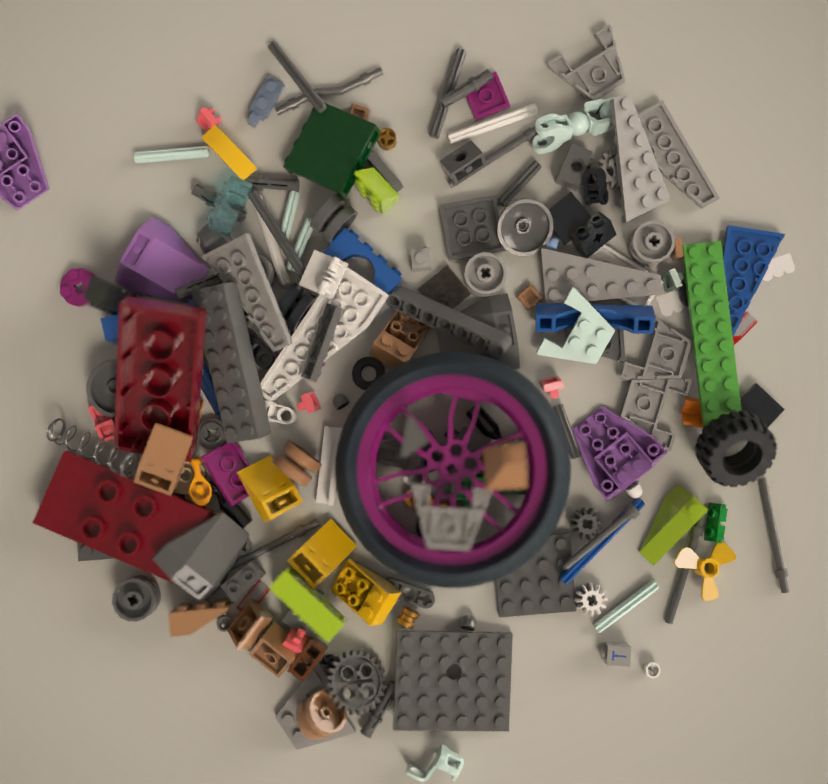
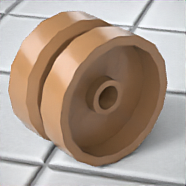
M288 440L283 446V450L290 458L284 454H277L272 462L289 478L306 487L312 480V477L305 468L313 473H317L322 463L302 447Z
M328 689L320 690L304 699L296 710L297 726L302 734L309 739H324L342 729L346 722L347 712L342 713V707L336 709L337 702L330 703L333 696L326 695L330 691Z

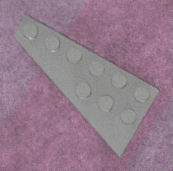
M629 92L610 100L612 124L615 127V137L613 138L614 144L617 146V155L615 157L618 185L621 187L622 195L620 206L623 205L624 215L622 216V223L628 222L671 200Z
M663 100L640 112L638 116L660 173L701 209L718 200L720 197Z
M244 234L201 256L205 262L207 261L210 264L212 272L220 277L223 284L237 282L242 307L249 315L248 319L256 324L260 334L273 351H278L293 344L250 234Z
M541 248L546 304H564L572 287L587 301L662 294L661 275Z

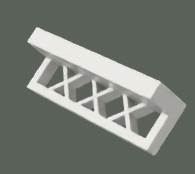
M328 426L324 428L321 453L322 466L319 470L316 503L333 506L336 503L335 459L342 428Z

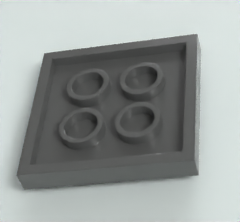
M496 195L439 205L449 262L472 258L474 255L483 252L497 254L506 251L497 236L499 211Z

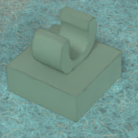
M674 268L661 274V280L664 282L663 286L666 293L683 286L681 280L685 279L683 271L677 273Z

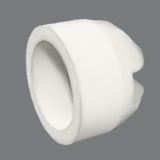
M635 482L626 489V492L632 498H639L643 490L639 482Z
M648 662L644 665L643 672L647 677L657 678L660 675L661 670L657 663Z

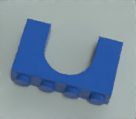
M344 228L323 253L339 258L343 262L354 257L366 259L375 270L372 284L389 295L402 282V277H400L402 273L395 267L391 269L386 264L388 261L380 254L376 256L372 252L373 248L367 242H360L358 240L359 236L350 229L348 231Z

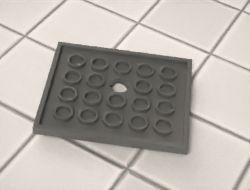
M397 630L393 731L509 732L513 634L511 632ZM452 664H457L461 668V674L456 679H451L446 674L447 668Z

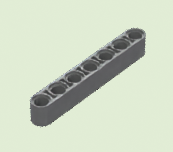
M398 286L389 294L386 300L387 305L391 309L494 357L503 356L512 345V339L508 334L406 287Z

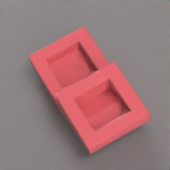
M92 405L88 406L87 408L94 420V427L100 440L105 439V442L114 439L115 417L106 416L98 412Z

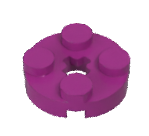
M70 269L61 280L60 295L71 305L77 307L88 305L89 301L84 300L83 297L90 277L96 276L86 269ZM82 283V286L85 288L78 293L76 285Z

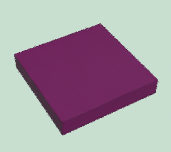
M497 72L491 73L493 80L480 87L479 91H474L465 96L475 122L506 110L511 106Z

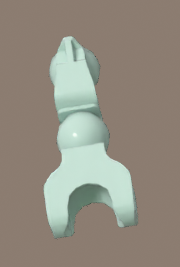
M615 97L586 102L582 112H573L568 117L566 114L558 116L551 113L538 118L535 123V130L538 135L533 139V150L538 154H545L556 150L565 141L571 140L572 135L581 136L587 131L593 136H597L611 130L614 125L611 118L610 100ZM600 112L601 119L596 120L591 115ZM547 142L545 146L538 145V143Z

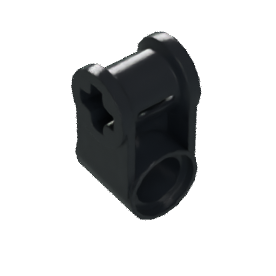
M600 167L593 168L583 176L584 202L587 206L594 203L606 205L609 198L606 173ZM592 174L596 176L597 181H594Z
M251 334L250 342L255 363L263 369H270L275 362V357L257 337ZM264 355H268L269 362L263 365L261 358Z

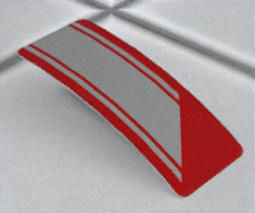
M748 311L743 315L733 336L734 345L757 323V320Z
M258 580L239 603L237 609L241 612L250 599L259 604L270 591L269 587Z

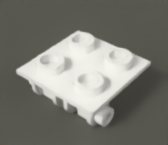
M314 250L299 285L333 299L348 263L334 256L331 257Z

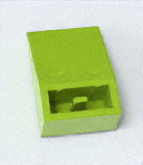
M374 167L354 173L357 192L364 199L366 197L371 202L370 206L376 212L380 211L384 214L399 200V194Z

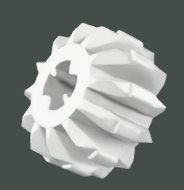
M591 582L588 583V588L582 584L581 588L583 591L576 590V593L580 595V597L574 598L575 602H579L576 608H582L581 613L584 615L588 612L590 616H593L594 610L597 614H600L599 607L606 608L602 602L608 601V598L603 596L606 591L604 589L599 590L600 585L598 584L594 588ZM592 595H593V598H594L595 600H594L593 603L590 601V604H589V601L587 600V597H588V596L592 597Z

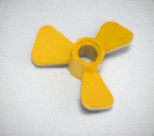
M724 542L716 543L708 558H699L690 548L685 547L676 556L674 566L678 568H691L697 576L703 577L701 598L709 601L718 597V589L713 578L719 573V566L735 561L736 554ZM706 563L708 564L707 572L704 571V565Z

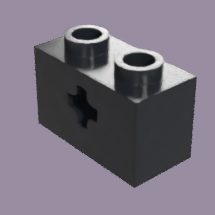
M598 211L573 231L570 237L576 250L586 258H589L617 234L611 220Z

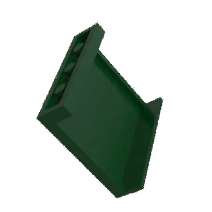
M325 103L327 109L323 113H318L315 107L312 108L308 121L304 123L301 134L293 144V149L285 158L283 168L291 175L293 173L336 192L339 197L346 199L356 180L354 173L362 170L381 131L376 124Z

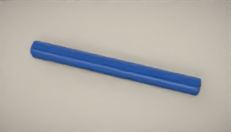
M635 498L631 502L638 511L645 506L644 501L640 498ZM628 519L572 567L565 570L559 576L560 580L568 584L630 520Z

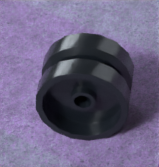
M293 283L277 303L282 317L286 321V327L295 332L317 299L310 292L303 295L304 289L297 283Z

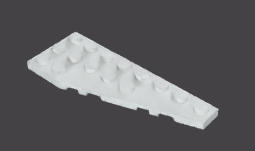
M347 267L333 299L321 294L318 296L291 336L293 344L283 348L261 381L263 397L273 402L303 379L301 374L327 303L339 306L343 310L341 312V319L335 329V336L328 348V355L324 361L368 328L389 295Z

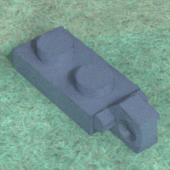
M269 75L267 76L249 107L248 125L256 128L260 120L264 121L265 118H268L283 92L285 84Z

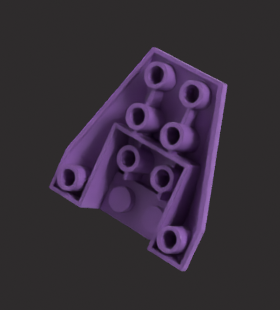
M16 113L1 123L2 126H0V198L16 210H19L50 188L30 129L19 114Z
M152 216L138 228L121 257L114 282L131 292L179 301L175 289L190 284V281H198L205 278L209 269L169 225ZM193 296L186 297L180 301L189 303Z
M603 406L572 429L592 483L605 500L622 493L648 473L667 454L665 448L655 437Z

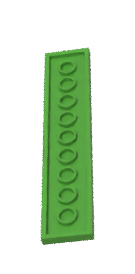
M721 241L682 245L703 427L705 425L708 426L710 424L709 421L713 418H719L720 414H729V411H737L738 413L742 411Z

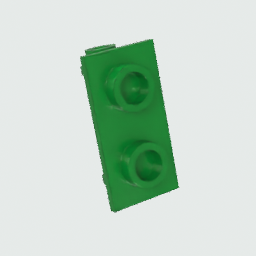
M709 502L704 531L705 541L722 543L725 526L720 525V522H726L728 509H726L725 504Z

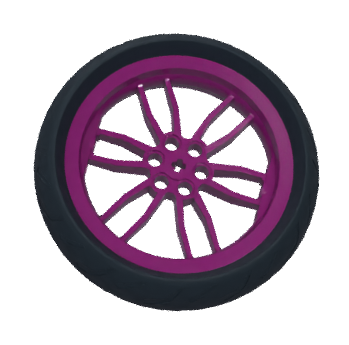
M442 352L406 361L386 372L365 390L353 406L342 428L335 459V479L340 506L352 532L362 546L382 565L402 577L424 585L441 588H464L500 579L520 568L541 550L553 534L564 512L570 488L571 461L569 446L559 417L543 393L530 380L508 365L489 357L464 352ZM441 393L453 396L448 417L447 445L440 446L427 427L411 414L407 407L416 401ZM460 398L474 401L475 403L472 421L463 441L454 440V415L457 400ZM480 403L494 404L513 421L519 432L495 440L471 453L467 450V445L477 422ZM401 412L406 416L414 417L432 444L428 452L420 448L415 451V453L427 459V467L400 471L377 478V454L385 432L389 431L403 444L404 437L391 427V423ZM519 437L523 438L528 452L526 460L529 461V482L520 508L514 507L498 491L492 490V495L496 496L511 509L515 515L506 526L502 527L485 511L483 517L498 532L483 541L472 544L469 551L427 548L424 535L410 534L396 522L386 506L412 497L413 491L387 501L381 498L378 488L380 482L405 475L422 474L425 482L422 485L434 486L437 489V494L431 507H438L441 498L450 499V508L456 509V496L461 492L473 504V488L478 486L481 489H486V484L476 478L477 471L485 470L484 464H481L479 455L484 453L483 449L494 447ZM454 444H458L462 448V452L458 456L451 453V447ZM436 450L441 451L443 454V458L439 462L434 461L432 458V454ZM469 457L474 458L477 462L476 467L473 469H469L465 464ZM451 464H455L454 467L457 468V473L454 472L453 475L447 470V466H451ZM430 470L438 472L439 477L436 481L429 479L428 473ZM464 477L471 478L473 483L470 488L462 486L461 481ZM445 483H450L453 486L451 494L443 492V485Z

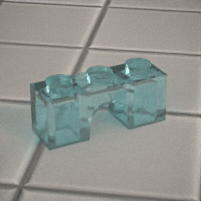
M231 175L228 182H224L221 189L222 195L216 197L214 210L210 209L208 213V229L228 237L231 236L237 224L239 212L230 207L245 208L249 200L248 195L252 191V183Z

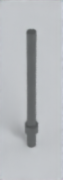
M535 127L523 131L521 136L485 158L487 165L525 141L534 139L535 135L538 134ZM451 180L448 181L451 188L455 186Z
M760 478L759 482L777 568L775 570L776 578H779L781 593H788L787 568L784 567L767 478Z
M704 514L696 522L695 526L692 527V536L688 548L694 553L699 538L703 535L704 529L702 528L707 514ZM681 568L666 616V623L673 624L690 568Z
M317 519L305 525L301 524L295 527L294 531L236 559L230 571L297 537L301 538L307 535V532L320 526Z

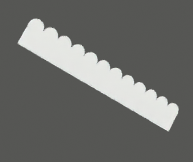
M790 253L771 260L763 277L764 281H770L773 275L781 277L784 271L786 273L794 272L795 265ZM679 290L656 297L661 313L664 316H670L673 310L679 313L684 309L685 305L682 304L679 298Z

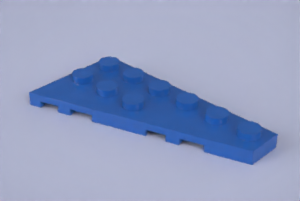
M730 225L726 227L723 260L733 336L785 234Z

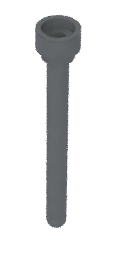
M632 503L624 507L625 510L622 511L623 514L566 560L562 565L563 568L567 570L628 519H636L640 515L636 507Z

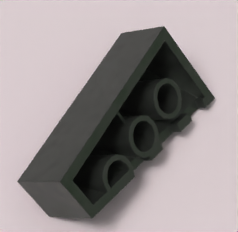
M93 276L90 277L83 297L84 300L89 301V306L111 315L119 313V304L127 296L147 298Z

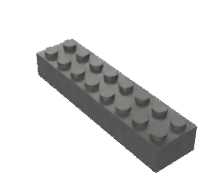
M237 282L191 291L195 307L207 309L204 347L227 443L254 440L272 434Z

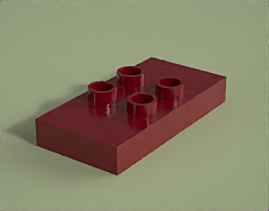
M127 296L119 304L114 447L118 445L122 451L143 454L155 423L193 436L186 462H191L197 450L207 309Z
M64 450L32 523L178 585L167 576L152 557L165 543L209 519L213 510L204 506H198L194 502L172 493L170 496L134 483L135 477L131 475L128 477L121 476L120 472H113L110 466L99 465L91 458L87 459L77 452Z

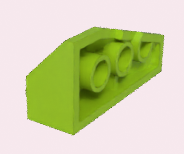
M678 484L665 497L639 553L654 566L708 509Z

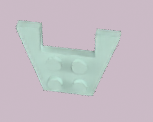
M572 287L564 303L581 312L563 346L544 337L536 354L597 364L615 329Z

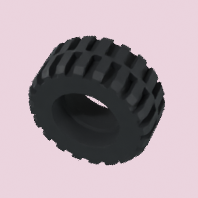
M729 411V414H720L719 418H713L709 421L710 424L708 426L705 425L703 427L702 434H699L697 438L698 443L695 445L697 460L712 481L726 487L728 485L730 487L748 485V482H755L760 475L763 476L766 473L767 468L770 469L773 464L772 460H775L777 443L775 442L774 435L760 418L747 411H739V413L737 411ZM747 441L741 451L732 456L724 457L725 453L733 445Z

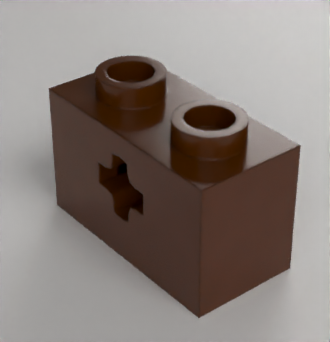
M311 637L287 671L301 682H304L325 654L328 646L317 637L315 639Z

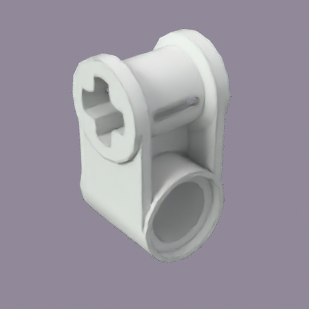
M264 400L270 422L290 425L296 421L297 414L294 409ZM285 411L291 412V419L289 421L283 419Z

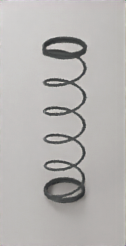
M61 418L52 421L47 428L46 435L49 441L58 445L66 443L70 451L80 450L84 458L95 457L97 464H109L110 469L113 472H120L121 476H130L138 466V455L132 452L123 459L119 471L111 467L110 463L117 457L120 450L118 445L112 449L108 463H99L96 455L103 449L105 439H101L97 443L94 456H85L81 449L88 444L91 438L90 432L83 435L80 449H70L67 442L74 437L77 431L76 425L69 428L64 443L56 442L62 437L66 428V423ZM58 421H62V430L54 439V426ZM72 427H75L74 434L67 441L69 431ZM51 428H52V431H51L52 439H50V437H49ZM86 434H89V439L87 440L85 445L81 447L84 437L86 436ZM103 440L102 448L96 453L99 443ZM118 447L116 455L111 460V455L114 449ZM132 456L130 463L124 468L126 461ZM135 456V464L132 470L124 475L123 470L129 467Z

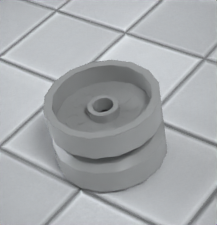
M647 221L640 225L629 237L627 245L629 255L639 265L646 267L656 266L668 258L674 250V233L663 222Z
M483 252L474 255L469 259L464 270L463 280L465 287L471 294L477 297L486 298L495 295L501 290L506 281L507 270L505 263L493 253ZM482 273H486L488 275V278H482Z

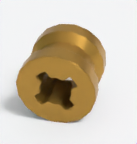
M383 128L380 130L381 134L378 138V145L381 149L388 151L396 146V134L390 128Z
M403 606L401 609L402 614L397 617L396 621L407 628L414 629V622L419 618L420 614Z

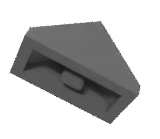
M410 416L407 418L401 457L403 458L408 457L430 441L414 417Z

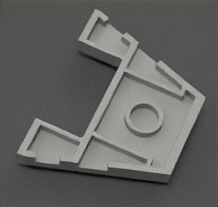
M610 24L594 35L604 51L575 70L571 69L562 54L547 64L551 71L589 101L600 99L626 81L620 58H618L616 43L612 36Z
M656 317L654 322L655 333L645 367L625 362L620 380L681 379L692 341L673 328L668 327Z
M692 379L630 380L620 417L652 435L665 450L671 451L675 434L657 429L658 421L667 392L670 391L682 396H688Z
M412 484V491L427 548L469 551L491 497L492 490L486 491V489L473 488L472 510L429 507L430 485Z
M314 668L304 682L299 684L275 717L297 750L347 736L356 731L349 719L346 718L342 729L324 739L312 740L302 734L297 726L296 710L300 702L309 697L307 695L309 692L323 684L322 679Z

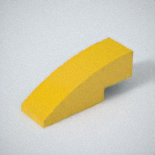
M216 125L211 127L201 137L242 181L257 169Z

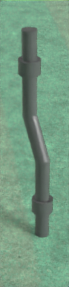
M380 67L368 74L365 72L359 75L360 78L341 87L315 88L314 91L318 96L343 95L361 85L365 86L371 83V80L384 73ZM303 94L297 98L289 99L287 103L275 108V110L280 115L291 109L299 108V105L309 100Z

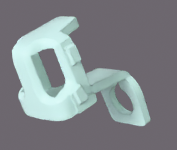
M441 744L435 759L426 771L408 763L406 774L416 780L427 781L435 769L439 768L451 774L452 781L455 782L463 767L464 758ZM447 761H449V762L455 764L456 767L454 768V767L448 765V764H447ZM412 770L417 771L420 775L413 773Z

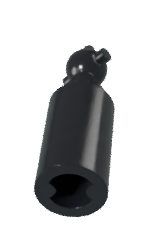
M475 405L466 413L471 421ZM480 405L476 427L486 437L493 440L502 439L498 424Z
M209 481L212 494L217 495L220 509L242 528H245L253 521L239 503L230 507L217 485Z

